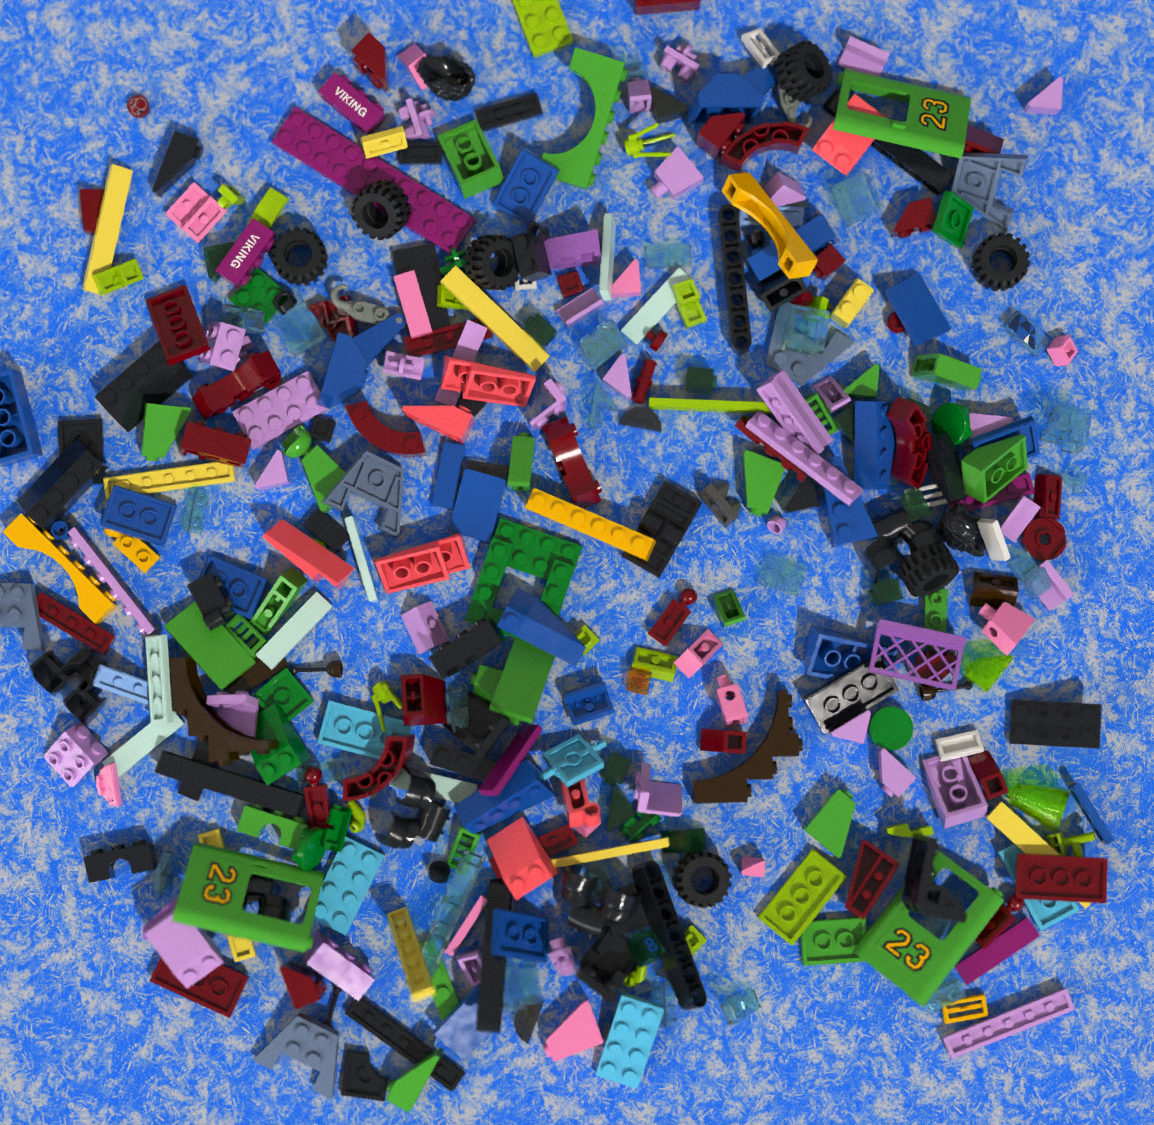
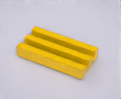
M984 993L940 1001L945 1024L989 1016ZM981 1000V1003L947 1009V1005ZM978 1008L983 1009V1012L971 1013L954 1017L948 1016V1014L967 1011Z

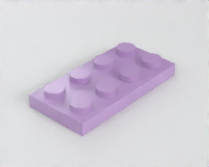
M306 371L232 411L243 433L248 435L249 439H252L250 445L252 450H256L313 419L315 416L326 412L329 408L317 405L320 390L310 372Z

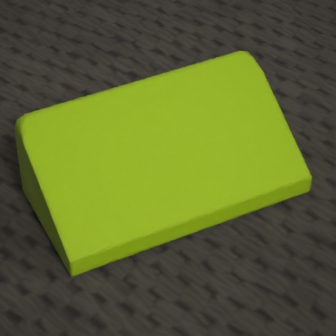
M636 646L630 672L673 682L676 671L674 662L679 656Z

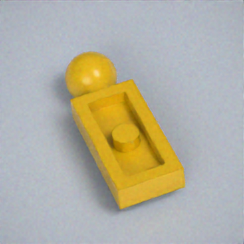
M104 528L107 536L117 538L113 545L144 573H147L161 558L142 540Z

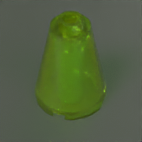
M1016 783L1015 787L1010 785L1006 798L1010 799V805L1050 830L1057 832L1071 791L1063 788Z

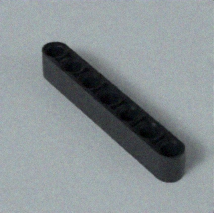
M835 89L822 105L823 109L834 119L840 89ZM877 139L871 144V147L936 195H941L954 178L946 168L920 149Z
M726 204L720 208L717 220L730 346L734 353L743 355L748 352L752 340L739 215L735 206ZM730 212L734 218L732 220H725L722 214ZM732 233L736 239L730 242L725 239L724 235ZM734 254L737 256L738 261L731 263L727 260L726 256ZM736 275L740 278V282L732 284L729 281V277ZM734 296L740 297L742 304L734 305L731 302V298ZM737 317L742 318L745 324L737 327L733 323V319ZM743 339L746 341L747 346L739 348L736 346L735 341Z
M161 750L154 771L166 777L295 817L301 816L306 801L305 795L273 784L267 786L264 781Z
M652 860L638 864L632 869V876L638 892H644L641 901L678 1003L686 1011L702 1008L707 1002V995L658 863Z
M490 879L476 1019L477 1032L500 1033L507 957L491 954L493 909L499 908L511 911L512 893L504 880Z

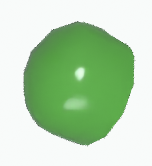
M303 425L297 426L282 442L285 450L281 448V451L288 458H297L304 455L312 443L311 434Z

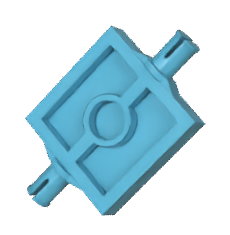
M578 734L542 753L543 760L550 768L540 772V778L545 781L555 775L560 778L566 787H569L604 768V761L598 756L597 751L607 747L605 740L601 739L594 744H590Z

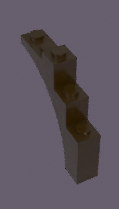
M191 657L169 658L172 711H176V715H187L188 737L197 736V740H208L209 762H218V766L231 765V761L240 760L239 756L251 755L250 751L257 750V755L270 754V749H279L278 740L249 736L233 728L220 717L212 706L206 704L207 696L203 691L198 676L197 664Z
M777 690L776 709L772 724L763 742L747 760L725 774L710 779L693 781L694 804L748 802V797H751V784H747V780L773 779V774H777V762L773 761V757L799 756V751H803L802 738H798V734H789V730H793V717L789 716L788 708H792V695L788 694V690Z

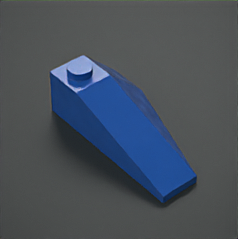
M519 587L497 627L575 667L586 648L538 597Z
M811 625L805 642V674L825 679L839 676L871 657L874 642ZM880 644L883 650L889 648V646ZM892 648L886 654L892 663H895L898 650ZM881 655V657H882V659H883L885 665H886L887 667L890 666V665L888 664V662L886 661V659L884 658V656Z

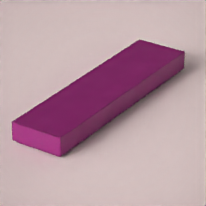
M1030 473L1017 476L986 503H982L966 494L964 500L949 503L947 507L949 509L954 504H962L967 506L970 512L1020 498L1022 494L1024 496L1035 494Z
M524 724L479 788L482 795H499L543 729L539 724Z
M1025 917L1002 932L985 950L980 947L958 962L954 968L964 983L968 985L1040 935L1028 917Z

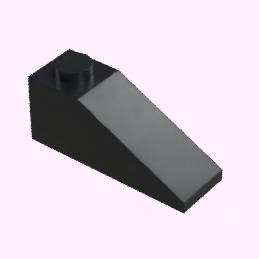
M174 131L152 192L157 197L164 195L195 166L197 159H201L203 147L199 139Z
M946 431L930 435L931 449L927 450L926 462L929 463L928 470L948 504L964 500L966 493L956 447Z

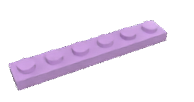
M759 411L747 422L746 428L848 506L861 495L864 489L763 412Z
M74 527L68 531V534L71 536L69 539L71 544L76 549L80 548L85 555L82 557L90 567L93 565L97 569V577L102 583H108L111 587L109 590L111 595L116 600L120 599L125 606L122 608L130 618L134 616L138 622L136 626L140 632L151 636L158 632V628L81 530Z
M1062 988L947 1034L942 1038L950 1058L953 1059L1071 1012L1075 1008L1067 989Z

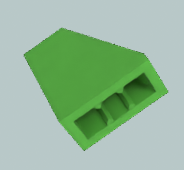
M940 353L915 356L911 377L964 391L977 390L981 381L982 369Z
M145 403L140 455L145 456V460L158 461L159 457H165L188 418L191 408Z
M518 433V436H513L508 475L509 490L531 492L535 437H531L530 433Z
M316 445L315 447L311 446L303 455L302 463L319 509L326 514L332 507L321 501L345 472Z
M745 449L742 459L746 508L750 509L749 513L762 517L763 514L766 516L770 510L785 468L781 466L782 463Z
M479 665L478 672H473L470 683L474 685L473 694L489 706L493 700L503 670ZM501 714L514 725H519V719Z
M836 788L803 827L807 833L837 858H840L843 853L856 804L852 800L854 796L845 788L842 790Z

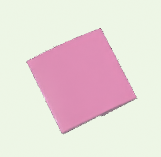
M193 182L165 215L199 243L227 211Z

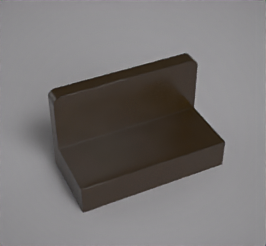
M974 572L972 578L973 592L970 599L971 606L983 607L987 603L992 608L998 609L1003 602L1015 606L1019 593L1017 577Z

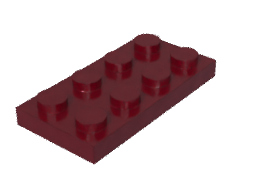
M186 284L146 299L169 366L211 350Z
M1016 853L1015 898L1106 903L1108 858Z
M160 957L150 982L231 1018L250 976L221 964L192 986L186 988L173 974L162 957Z

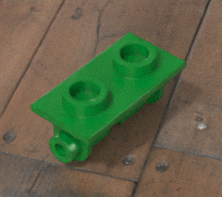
M333 805L332 809L330 808L326 824L333 826L331 829L325 828L321 841L323 843L322 848L341 853L351 820L352 809Z
M637 812L636 814L641 820L638 822L632 816L621 826L622 829L619 831L624 837L627 835L631 837L628 840L629 842L632 840L637 842L646 834L643 830L648 825L654 827L662 819L660 815Z

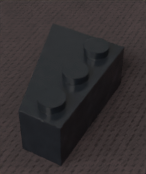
M485 618L480 619L473 624L475 628L469 632L467 629L456 635V640L451 643L449 641L438 647L439 651L428 657L442 679L455 675L507 640L493 618L487 620Z

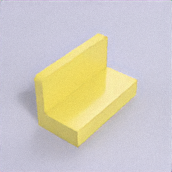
M403 126L363 136L360 139L366 159L408 148Z

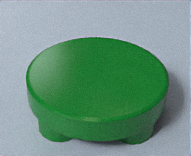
M959 403L942 404L936 410L933 417L932 427L934 434L946 431L954 446H958L966 439H969L972 435V430L970 428L968 407Z
M894 706L883 707L872 715L868 726L869 735L872 742L878 747L885 748L886 750H898L910 741L913 734V723L910 716L901 708Z
M313 827L302 830L300 834L301 841L298 848L292 854V861L296 862L299 868L306 871L312 870L322 860L326 849L322 848L323 843H321L324 829Z

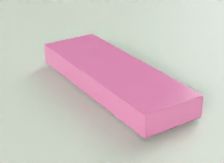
M415 271L393 276L411 338L433 333Z
M483 894L480 896L445 950V953L453 956L486 905L488 897Z

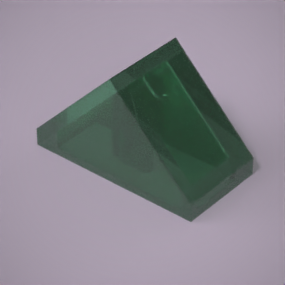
M234 242L203 247L208 277L215 284L220 279L215 270L232 248Z
M855 403L833 418L838 431L850 446L855 445Z
M613 787L606 829L609 832L636 814L618 787Z
M705 828L661 831V838L669 836L670 839L669 847L662 848L663 853H689L707 850Z

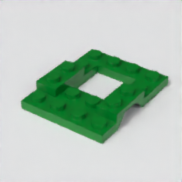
M500 518L464 621L474 624L482 618L486 620L493 618L498 625L504 611L493 608L507 567L547 580L541 601L558 618L583 546ZM499 628L504 635L522 640L516 637L515 635Z

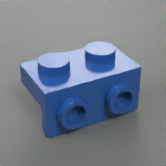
M604 681L593 682L581 689H572L563 695L573 726L615 713Z

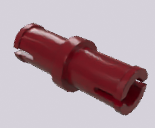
M643 360L640 375L635 380L637 384L631 401L638 404L645 403L648 389L653 383L651 379L657 365L655 361Z

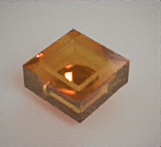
M631 667L628 673L626 691L647 695L652 672Z

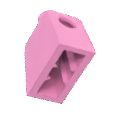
M1003 602L997 610L985 603L978 612V614L988 620L982 632L1005 655H1008L1035 620L1007 602Z
M729 674L718 677L719 689L716 690V696L726 729L747 723L748 714L738 684L732 685ZM732 696L733 700L729 701L726 699V697Z

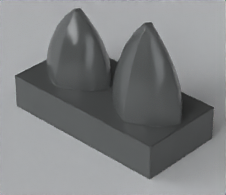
M729 482L710 483L698 496L726 528L739 517L741 502L735 500L726 501L724 499L729 491Z

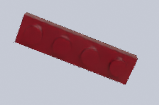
M478 318L470 320L486 327ZM467 321L432 330L433 333L416 338H411V336L405 337L404 341L408 355L420 358L456 348ZM487 329L483 341L493 338L492 332Z
M41 591L38 594L37 603L41 618L102 655H106L117 636Z
M569 824L537 837L548 856L579 844ZM489 858L497 879L502 878L495 858Z

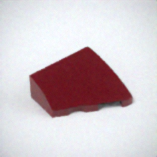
M349 295L339 297L342 301H351ZM331 300L307 306V310L312 312L319 320V325L327 330L328 336L334 343L338 332L349 335L352 338L360 334L356 319L352 318L344 310L337 308Z

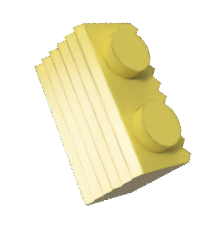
M857 278L829 317L843 328H848L873 294V288Z

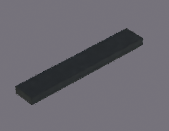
M363 997L359 1001L355 999L345 1012L347 1016L413 1064H416L435 1051ZM441 1055L430 1076L453 1092L465 1075V1072Z

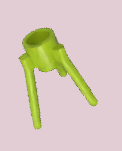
M654 123L635 134L628 135V139H624L627 155H633L634 159L639 157H669L672 155L671 152L641 151L645 150L644 145L675 137V134L670 133L643 140L642 137L638 138L659 126V123Z
M384 680L372 688L374 695L371 696L382 732H386V727L379 701L385 704L392 700L399 709L403 710L402 701L395 694L389 683Z

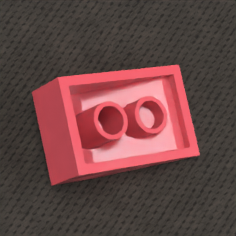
M854 94L847 103V108L850 110L887 118L857 94ZM833 121L812 151L847 176L875 139L833 130Z
M461 405L458 408L455 406H403L402 408L406 417L461 444H464L475 422L471 410Z
M524 816L487 839L503 880L516 900L559 873Z

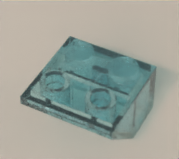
M612 319L608 322L604 320L595 328L597 330L591 336L587 334L579 340L578 355L593 373H596L628 347L627 340Z

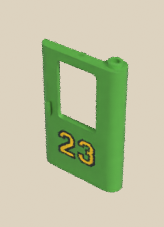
M849 69L839 72L836 85H840V94L833 130L962 158L971 97ZM850 90L909 103L906 121H898L848 109L847 103Z
M195 841L172 922L305 953L306 949L311 950L314 936H310L325 872L313 869L306 871L296 865ZM257 874L309 887L311 893L304 922L297 924L244 911L242 905L250 876Z
M940 851L934 856V875L930 879V883L933 882L942 869L947 868L979 893L978 897L966 911V923L958 922L944 940L938 939L909 916L910 911L906 909L901 901L902 886L852 950L854 954L903 990L908 997L921 1007L926 1005L1004 902L1001 898L1003 894L995 887L988 888Z

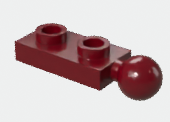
M685 588L681 591L680 602L675 599L671 601L648 633L649 636L664 647H666L691 613L686 607L687 605L694 604L697 600V593L692 588Z
M310 766L306 769L305 779L311 785L303 787L310 829L313 827H320L322 829L332 828L333 825L326 824L331 808L327 783L319 784L322 778V771L317 766Z
M1011 894L1007 898V905L1005 907L1001 905L975 939L984 950L1016 920L1012 912L1020 911L1024 907V899H1016L1015 894Z

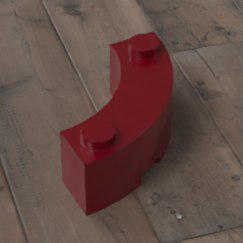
M791 122L757 125L741 136L739 135L728 146L722 155L720 163L740 173L743 166L760 153L770 150H785L797 154L807 136L809 128Z
M256 351L247 357L248 360L232 373L210 385L206 383L196 389L197 393L192 397V400L204 421L229 410L228 408L234 405L237 400L241 403L256 394L254 391L262 386H267L281 373L269 351L262 353Z
M896 397L886 415L892 422L896 434V453L890 475L899 483L919 489L929 464L926 462L927 450L931 449L930 432H927L925 424L927 419L922 409L915 402Z
M367 400L346 406L348 415L356 429L377 449L399 457L427 456L420 431L406 433L386 427L373 415Z
M563 417L542 426L574 505L585 509L601 502L599 493L602 492L598 480L593 481L575 438L578 432L574 423L569 424L567 417Z
M393 733L386 736L383 753L375 767L365 774L351 775L343 779V801L366 798L390 786L402 774L410 760L415 734Z

